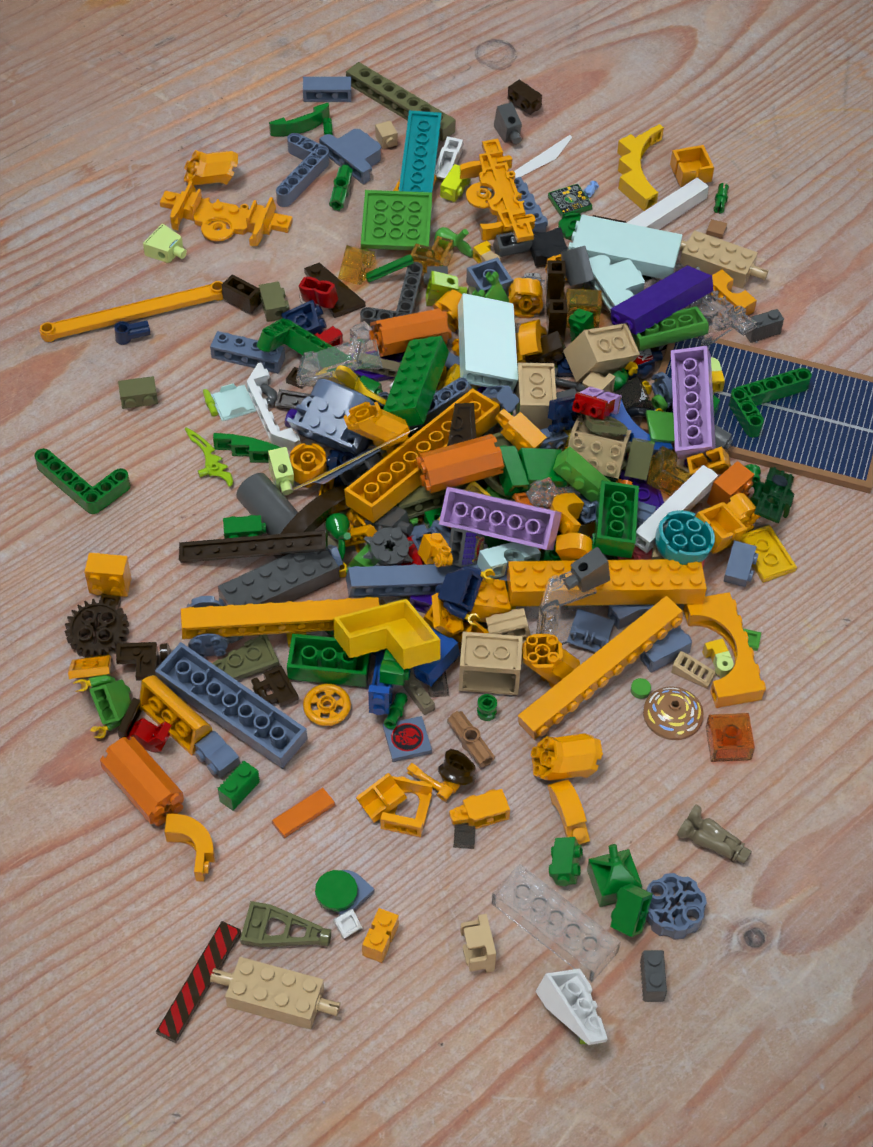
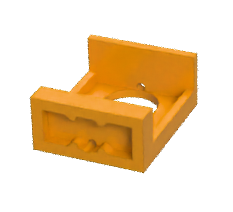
M392 776L404 793H413L418 796L419 806L415 819L395 815L397 806L388 813L382 812L380 819L381 829L421 837L432 798L433 785L426 781H413L403 776Z

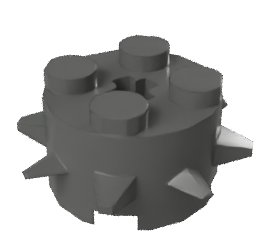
M380 525L373 537L365 536L364 538L370 547L368 553L363 555V558L370 559L374 566H400L403 562L412 563L413 561L408 555V550L414 543L413 541H408L400 527L383 528Z

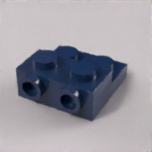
M314 300L282 313L283 319L294 322L313 335L316 333L320 335L324 328H327L325 320L321 318V315L324 314L320 305H316Z

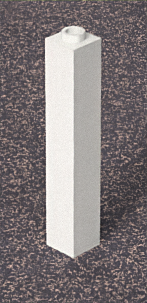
M695 178L627 223L659 230L707 199L709 186L699 178Z
M702 465L636 530L635 545L648 553L656 545L655 533L657 527L667 513L677 510L690 511L711 491L713 482L718 478V475L712 469ZM666 523L663 526V532L665 531L668 523Z

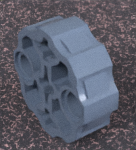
M668 873L658 880H653L648 885L646 891L650 893L658 892L661 895L652 896L646 921H648L654 933L659 936H669L675 940L684 939L687 934L696 932L700 928L707 901L705 893L700 891L696 881L690 877H681L675 873ZM688 916H693L696 920L692 921L688 919Z

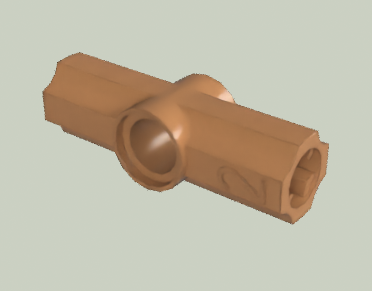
M462 711L452 713L447 722L462 742L463 749L471 754L479 767L490 765L495 756L481 738L479 729L470 723Z

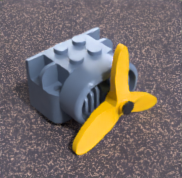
M337 366L335 372L321 371L310 396L304 398L301 405L297 404V413L294 419L288 417L286 421L297 434L334 450L351 452L356 456L366 450L371 439L349 430L343 416L346 414L348 417L350 414L349 410L352 407L364 402H370V405H375L369 398L385 405L387 400L365 387L360 381L361 375L346 366Z

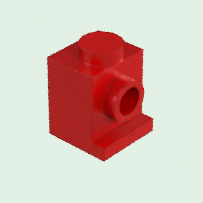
M334 326L324 330L320 335L318 333L315 334L316 337L336 349L343 345V334Z

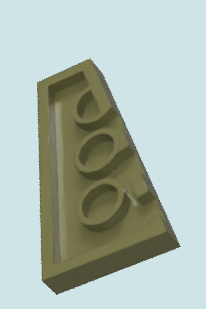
M267 634L259 635L254 640L250 639L238 650H232L228 653V656L221 660L218 659L212 664L235 680H240L279 666V660Z

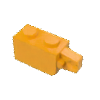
M492 789L485 794L467 797L463 800L461 806L449 811V816L453 825L468 823V826L475 830L509 820L510 807L503 790Z

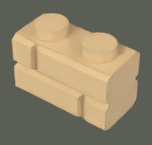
M524 608L513 609L510 612L494 614L486 618L489 634L523 636V638L531 635Z

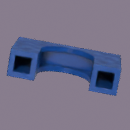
M435 629L432 630L440 638V660L413 667L416 679L429 686H432L460 655L458 642ZM386 649L379 650L377 652H385Z

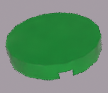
M569 213L559 220L558 228L561 227L564 238L572 240L576 222L581 219L580 213Z
M332 870L324 873L319 877L315 886L317 902L324 909L333 910V912L348 909L354 904L357 897L358 886L355 879L343 870Z

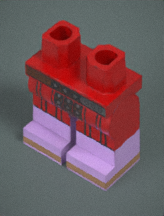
M590 386L575 394L572 410L604 420L605 416H609L610 413L615 415L619 413L622 396Z

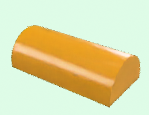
M152 675L142 680L140 691L142 710L158 725L164 721L171 724L170 736L192 756L196 751L194 744L212 732L211 725L157 676Z

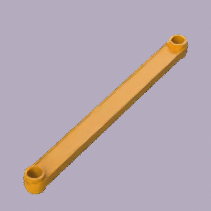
M215 281L209 285L53 323L45 322L40 326V335L45 342H52L57 338L115 325L120 321L127 322L213 300H223V282Z

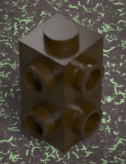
M520 79L508 86L507 99L531 115L542 107V94Z

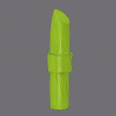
M203 389L205 403L209 408L211 416L215 417L218 415L215 401L210 391Z

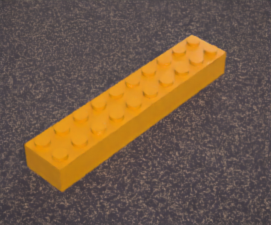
M472 388L344 489L346 505L372 523L376 522L421 485L419 476L422 473L421 469L417 467L415 458L419 457L420 453L447 446L455 403H474L476 438L481 437L498 423L495 417L500 412V405Z
M668 559L608 560L610 581L586 592H582L578 586L568 590L563 582V579L572 575L571 564L576 560L508 561L506 577L510 606L657 604L665 596L669 597L675 604H703L707 590L702 562L698 561L682 565L678 561H669Z

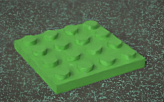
M365 190L361 248L429 251L432 193Z

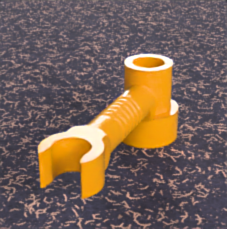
M410 763L407 767L408 775L432 784L433 788L438 791L436 795L445 802L460 787L459 784L446 780L441 783L436 781L413 763Z

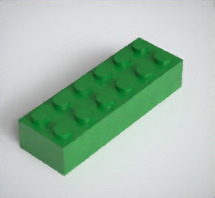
M431 336L409 341L383 410L405 419L408 426L422 425L425 422L449 354L442 336Z

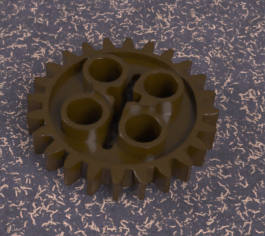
M102 598L99 600V603L92 599V604L84 601V607L77 605L79 610H72L73 617L68 616L69 623H65L67 629L65 630L67 642L71 643V649H76L77 654L83 651L85 658L88 654L91 657H95L96 654L103 656V653L110 655L109 651L111 650L116 653L117 643L127 641L125 634H129V629L127 628L129 627V622L123 608L118 609L117 603L111 606L110 600L104 604ZM105 636L109 637L106 640H102V638Z

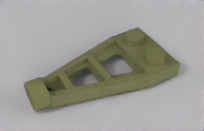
M579 413L583 417L585 426L593 434L602 435V433H608L611 436L618 437L619 434L626 435L628 428L611 416H605V419L601 420Z
M250 901L240 942L241 944L257 947L321 945L328 947L332 930L323 928L271 904ZM271 918L285 923L286 926L283 934L272 936L266 934L268 922ZM295 924L305 927L307 929L305 936L290 937L291 926Z

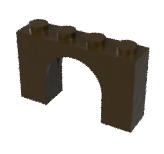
M548 260L545 287L547 335L558 331L565 341L567 323V300H564L565 261Z

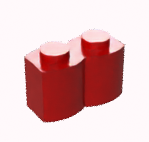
M304 277L299 284V290L304 302L314 300L321 307L333 308L338 301L336 288L332 282L319 281L314 277Z

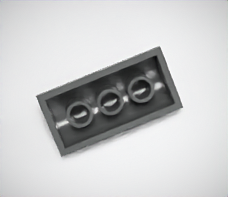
M264 473L251 475L242 482L237 490L236 497L251 515H261L262 523H266V533L268 535L280 534L298 513Z

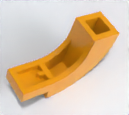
M575 493L557 495L550 506V510L562 512L558 528L561 534L578 533L581 526L576 519L580 516L584 502Z
M167 814L165 825L166 841L185 843L196 851L195 880L204 881L205 874H209V862L215 863L213 842L209 832L200 822L192 817L182 814Z

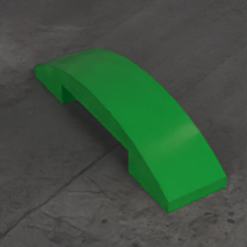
M329 103L315 106L312 113L288 121L283 117L269 122L270 135L284 137L292 133L301 134L318 127L323 123L324 118L330 117Z

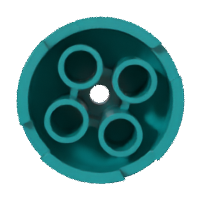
M683 510L667 513L660 521L655 533V544L661 556L669 561H678L682 565L704 561L715 542L714 531L707 521L704 523L695 517V513ZM666 523H668L665 531L663 532V526Z

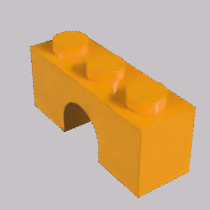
M720 270L712 275L713 291L708 295H711L731 316L740 321L755 311L757 300L746 290L741 293H732L734 279L724 270Z

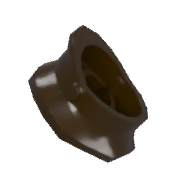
M449 749L446 751L444 762L438 766V772L441 777L448 782L460 785L474 784L475 782L474 772L476 767L474 763L458 750Z

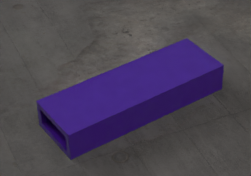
M687 265L610 309L612 324L627 323L631 333L635 335L641 333L645 329L652 327L655 323H659L673 313L713 291L712 275Z

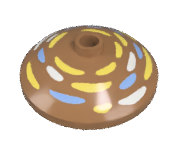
M673 686L663 687L651 693L646 699L643 709L644 720L649 729L656 735L669 740H682L694 735L699 730L704 715L702 705L694 694L686 689Z

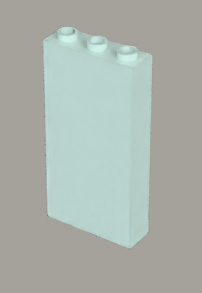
M582 214L580 221L576 222L575 231H573L568 249L586 246L589 258L605 255L610 258V265L630 259L642 275L664 279L674 273L682 234Z
M463 293L458 303L460 378H466L469 384L483 387L508 385L513 391L518 381L513 303Z

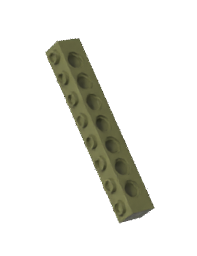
M357 62L346 71V77H351V87L407 121L409 110L442 113L440 141H445L447 136L450 137L455 132L456 120L453 117L445 114L362 63Z

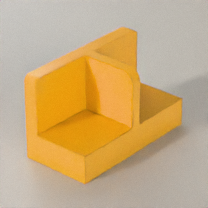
M387 773L359 794L356 799L375 823L381 818L382 812H390L406 800L407 796L397 785L390 773Z

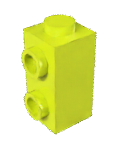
M454 164L441 183V198L456 202L458 197L462 196L464 188L470 184L471 178L460 179L459 165Z

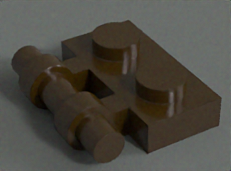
M282 666L264 672L265 680L261 682L257 677L251 680L254 692L272 705L278 702L279 706L283 707L299 700L298 694ZM268 688H270L272 691V694L267 695V693L265 692V690Z

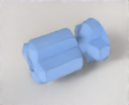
M591 181L590 185H587L583 190L585 195L590 198L594 194V190L599 188V185L596 181Z

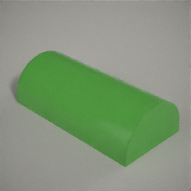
M695 306L679 310L659 323H655L652 327L645 329V331L636 335L631 333L638 351L707 335L709 325L702 312Z

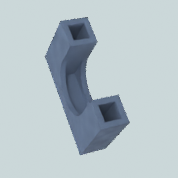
M655 604L609 605L608 617L614 620V625L619 630L633 623ZM679 625L675 629L672 628L664 639L657 640L649 651L641 653L640 659L652 673L675 661L680 651L689 654L692 640Z

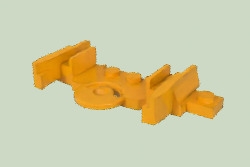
M498 139L482 141L484 154H479V161L460 164V179L479 177L480 181L472 184L466 191V199L469 204L476 208H489L491 214L497 216V222L480 224L482 241L495 240L497 235L510 232L514 233L517 243L534 240L532 229L535 227V216L533 214L525 215L524 200L518 201L522 199V194L517 191L514 183L515 172L509 171L512 168V157L510 155L503 156V150ZM480 186H486L491 188L495 193L494 196L491 198L490 190L486 188H480Z
M189 181L186 190L182 191L181 194L165 191L160 200V207L172 209L170 215L172 229L179 231L182 218L195 222V225L201 226L203 236L211 241H224L233 234L244 235L247 232H251L253 234L249 238L250 246H258L264 234L270 235L271 230L288 233L293 222L292 216L275 213L276 205L273 197L269 198L265 208L262 205H257V200L253 201L250 209L247 204H242L239 208L234 204L220 202L219 199L214 203H210L209 197L202 198L201 189H198L196 192L193 181Z

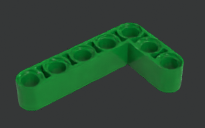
M282 318L263 328L257 342V347L264 352H271L285 344L329 372H335L337 366L340 365L351 368L353 363L352 358L288 319Z
M798 368L734 388L731 391L729 407L744 432L749 437H758L761 434L764 419L756 406L806 391L809 388L812 373L807 368Z
M42 448L34 454L37 469L89 514L101 512L130 489L129 475L125 469L119 468L114 470L92 487L50 450Z

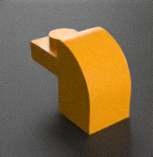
M567 533L556 537V553L562 561L579 559L592 550V540L584 534Z

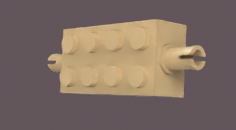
M695 230L689 240L681 241L680 250L682 254L679 267L684 268L687 265L695 269L699 267L700 271L710 275L724 270L734 279L732 286L741 289L744 288L751 275L764 281L767 278L769 270L755 266L758 252Z
M239 957L233 973L217 970L216 968L212 971L214 974L211 973L210 982L228 986L225 996L227 1007L310 1030L318 1011L337 1017V1011L340 1009V1002L322 998L324 979L243 957Z

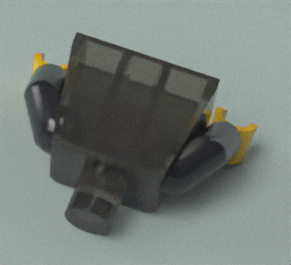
M636 377L629 383H625L615 393L622 396L623 405L631 419L638 417L646 418V411H654L655 409L649 397V394L652 392V386L649 385L648 381L641 383L639 378ZM661 408L655 410L664 412Z

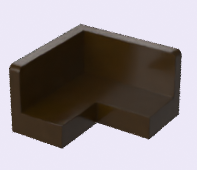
M157 642L117 643L116 663L136 664V681H141L152 675L156 676L155 670L159 667Z

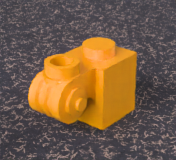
M441 533L423 534L418 554L426 565L435 564L436 567L451 566L453 563L451 548Z

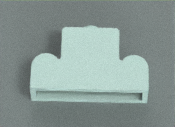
M597 255L589 258L594 280L590 282L610 313L612 307L644 290L645 280L642 277V273L636 269L630 259L610 265V258L608 256Z

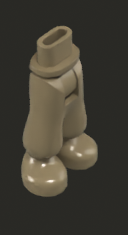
M695 804L688 818L681 825L677 836L680 838H690L696 845L713 850L731 859L733 862L737 860L744 864L752 851L744 847L745 843L722 828L710 818L702 819V809L699 805Z

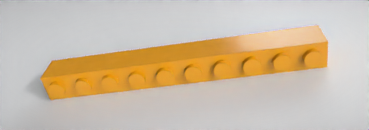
M665 596L518 715L519 725L534 740L539 736H544L549 728L554 724H559L567 713L574 712L583 700L590 699L598 688H603L607 685L609 679L614 675L618 676L625 666L629 663L633 664L641 653L649 651L657 640L664 639L672 628H677L682 623L683 611L669 597Z
M365 597L180 608L182 639H192L202 634H217L222 637L333 631L334 617L380 606L379 598Z

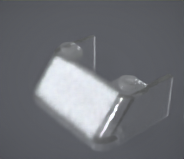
M360 336L350 338L349 342L315 353L314 351L303 353L304 356L300 358L296 377L297 385L314 387L318 379L335 377V370L340 365L346 366L352 371L361 368L382 369L377 341L360 339Z
M571 571L549 578L538 612L536 634L555 635L562 645L567 642L577 609L561 614V606L597 593L595 588L582 592L578 586L568 590L563 579L572 575Z

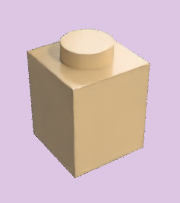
M391 121L375 124V137L382 149L398 145V133Z

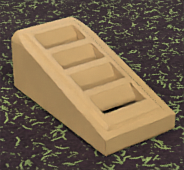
M682 651L678 654L671 673L705 688L709 687L716 673ZM696 670L700 671L698 676L695 674ZM704 673L707 674L705 680L702 679Z

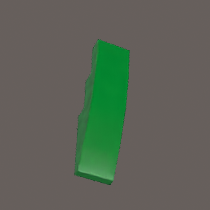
M225 433L213 434L215 450H231L232 456H246L253 463H269L268 451L282 448L252 437Z

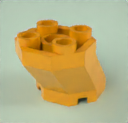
M195 150L190 161L188 160L184 166L186 170L184 181L186 183L193 181L194 185L211 183L227 185L235 173L232 171L233 166L237 167L238 153L233 151L203 153Z
M364 402L352 407L349 410L350 414L348 417L346 414L343 416L349 430L373 440L376 447L410 431L405 419L381 409L378 402H374L375 405H370V402ZM409 433L382 446L381 450H387L392 445L405 442L409 439Z
M533 634L528 636L522 644L523 663L538 673L543 681L549 682L551 687L555 686L580 666V660L564 649L562 643L558 641L555 635Z
M586 733L554 738L546 736L531 750L533 775L548 781L574 777H590L598 770L599 765H596L597 759L601 760L603 755L601 740Z

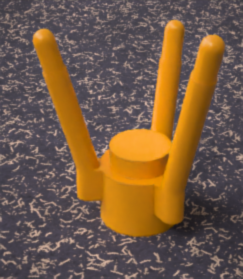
M353 509L347 512L346 516L350 521V529L354 528V526L366 525L364 522L366 520L365 517ZM359 544L355 545V548L357 553H359L360 548Z

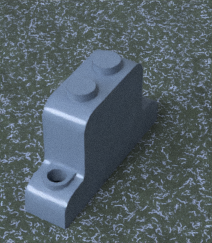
M353 129L340 138L330 134L319 138V144L329 149V158L340 167L348 165L352 168V176L363 185L370 180L371 167L381 160L382 147L378 141L372 139L361 129Z

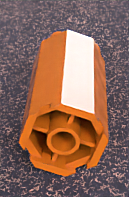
M439 308L371 322L370 327L373 326V330L369 331V337L373 351H378L379 354H376L378 358L404 353L409 341L431 336H442L446 344L448 339L452 337L451 330L447 324V312L441 311Z
M489 434L420 453L419 457L415 458L418 469H421L422 475L419 478L422 487L425 486L426 491L434 493L445 490L447 487H456L502 474L504 463L500 447H496L494 444L497 442L496 437Z
M122 737L107 748L106 752L108 755L106 758L102 756L100 759L102 769L150 824H155L159 827L166 822L167 814H178L182 811L183 792L134 737H130V740Z

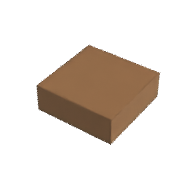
M711 219L706 235L722 239L727 223Z

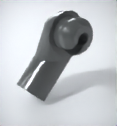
M264 383L260 388L262 393L268 396L266 398L267 403L273 406L277 400V391Z

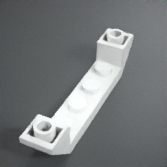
M258 363L247 380L249 396L270 442L282 448L287 447V450L291 451L295 446L301 444L299 435L294 433L292 427L280 431L279 426L274 424L273 413L268 411L267 400L262 398V390L260 388L264 383L268 385L270 375L268 369H264L262 363Z

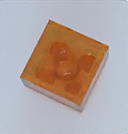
M749 713L708 715L706 733L711 762L752 760L755 746Z

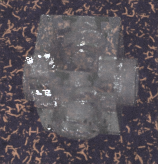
M548 477L541 481L533 482L530 485L531 488L526 493L533 506L547 508L552 504L554 497L559 494V491L551 478Z

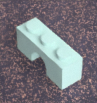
M511 542L480 550L477 565L483 572L486 569H492L495 572V576L489 575L488 577L497 578L505 575L508 561H539L541 552L537 547Z

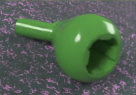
M446 227L437 230L434 242L439 249L457 246L461 253L468 257H473L472 248L463 240L469 234L467 229H463L458 235Z

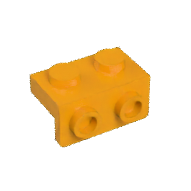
M439 593L432 595L431 608L433 611L432 623L434 629L447 637L462 632L464 630L463 620L451 615L444 608L443 602L438 598Z

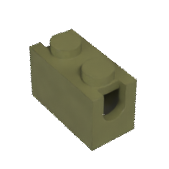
M279 281L258 285L266 321L282 319V313L290 310L288 300H284L286 298L284 288L280 287Z
M154 376L118 381L122 409L158 404Z
M634 437L632 442L628 441L626 452L629 453L628 460L624 459L622 468L625 471L624 476L647 480L655 442Z

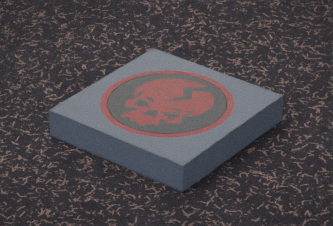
M422 716L398 721L394 729H388L383 724L392 762L432 754V748Z

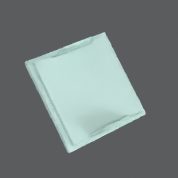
M232 383L222 386L220 392L211 394L221 421L256 412L245 385L236 387Z

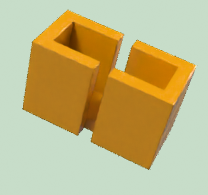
M722 446L706 451V455L712 462L703 453L687 457L691 476L702 465L712 469L717 475L723 474L731 467L729 454Z
M378 908L371 928H369L362 944V956L383 963L390 947V942H392L399 927V915Z

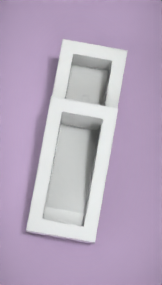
M447 136L435 168L437 178L444 180L453 165H457L464 147L463 140Z

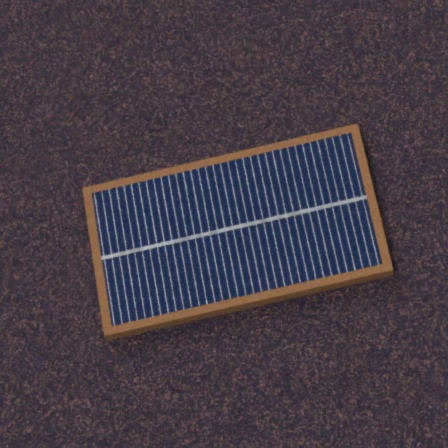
M708 335L667 345L658 373L664 372L669 378L672 377L671 350L707 346L711 357L716 358L720 362L725 383L723 391L713 392V395L720 399L719 408L714 415V424L732 434L731 440H733V443L728 450L725 449L729 457L769 468L776 467V469L783 470L784 472L871 493L873 486L872 376ZM798 368L809 369L812 377L809 388L806 391L756 406L764 419L761 434L758 437H749L729 407L731 391L736 387ZM652 390L646 408L655 411L651 399L655 396ZM673 406L669 407L664 412L673 413ZM643 417L640 428L649 434L647 418Z

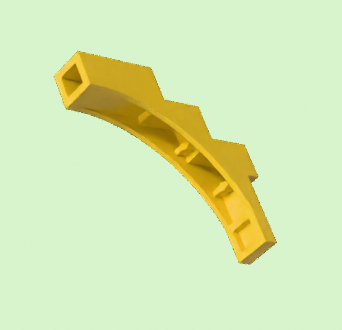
M660 124L639 134L637 137L630 134L618 142L617 153L621 156L618 171L622 174L619 179L618 189L643 211L655 205L658 200L659 192L647 181L640 161L650 146L662 140L664 127Z

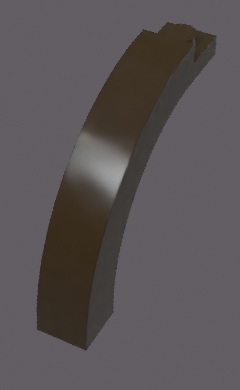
M341 485L332 488L316 497L294 516L280 534L315 531L330 515L350 508L346 505L344 491L348 486ZM284 554V555H273V556H274L276 559H278V558H281V557H283V556H285V555H287V554Z

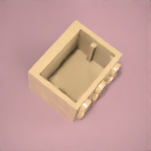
M627 323L584 330L563 350L576 382L584 381L591 372H598L605 377L609 373L613 375L618 370L622 371V368L625 369L630 361L633 362L640 355Z
M518 363V381L514 393L520 400L516 405V415L521 412L539 430L548 428L549 425H552V420L548 419L550 400L557 399L554 363Z
M577 418L571 431L568 447L574 449L603 475L619 479L631 430H627L626 435L619 434L618 437L611 436L608 433L596 435L591 433L585 426L583 419Z
M463 632L459 691L518 695L523 636Z

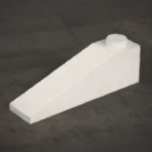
M580 968L546 973L535 991L546 1009L588 1045L606 1042L607 1035L602 1019L596 1012L597 1003L593 1001L591 996V985Z

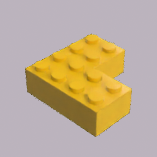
M407 599L334 617V638L349 658L359 657L360 655L387 648L403 670L440 660V638Z

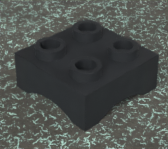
M561 227L548 232L533 231L534 240H532L530 251L535 266L547 264L548 258L559 255L561 251L568 249Z

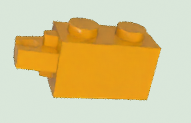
M503 409L495 417L503 428L500 433L513 446H516L518 451L521 448H539L547 438L521 412L514 417Z

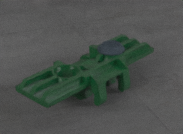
M770 467L765 483L758 481L754 484V493L750 497V500L756 506L754 514L778 524L782 513L784 518L788 517L795 495L791 490L794 480L793 474H787L783 470L776 469V467Z

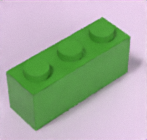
M568 447L556 457L553 470L591 503L597 501L601 480H610L571 447Z

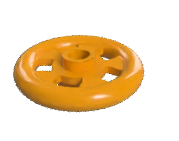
M321 684L313 687L308 691L303 701V710L307 718L321 726H332L342 722L348 716L351 709V700L347 692L334 684ZM324 692L325 695L318 699L317 694ZM335 693L341 697L337 701L332 697ZM311 704H317L318 710H312ZM337 706L342 707L340 713L334 712ZM321 713L330 714L329 718H322Z

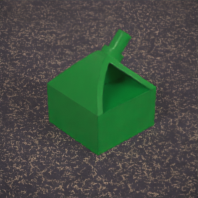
M611 844L608 846L610 854L589 859L587 872L599 907L617 903V892L623 886L634 884L640 888L643 887L629 849L618 852L617 845Z

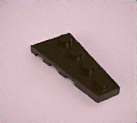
M320 262L304 268V273L307 277H314L319 281H329L335 285L338 301L333 308H328L334 318L366 307V302Z
M455 403L447 446L476 438L474 403Z

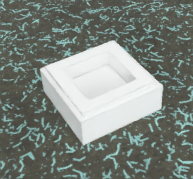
M353 909L333 919L342 939L362 929Z

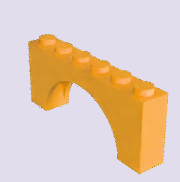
M730 592L705 596L703 604H684L683 608L688 626H702L715 631L727 641L734 655L735 665L729 674L712 682L710 692L716 708L762 700L763 693L766 691L765 682L759 676V665L754 662V651L748 645V634L742 628V617L737 614V604L735 599H732Z

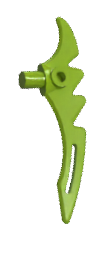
M186 427L185 431L190 440L195 442L205 455V468L197 471L199 477L206 475L219 476L227 482L229 487L232 486L233 478L231 473L223 471L228 466L218 462L222 460V457L211 454L215 449L204 438Z

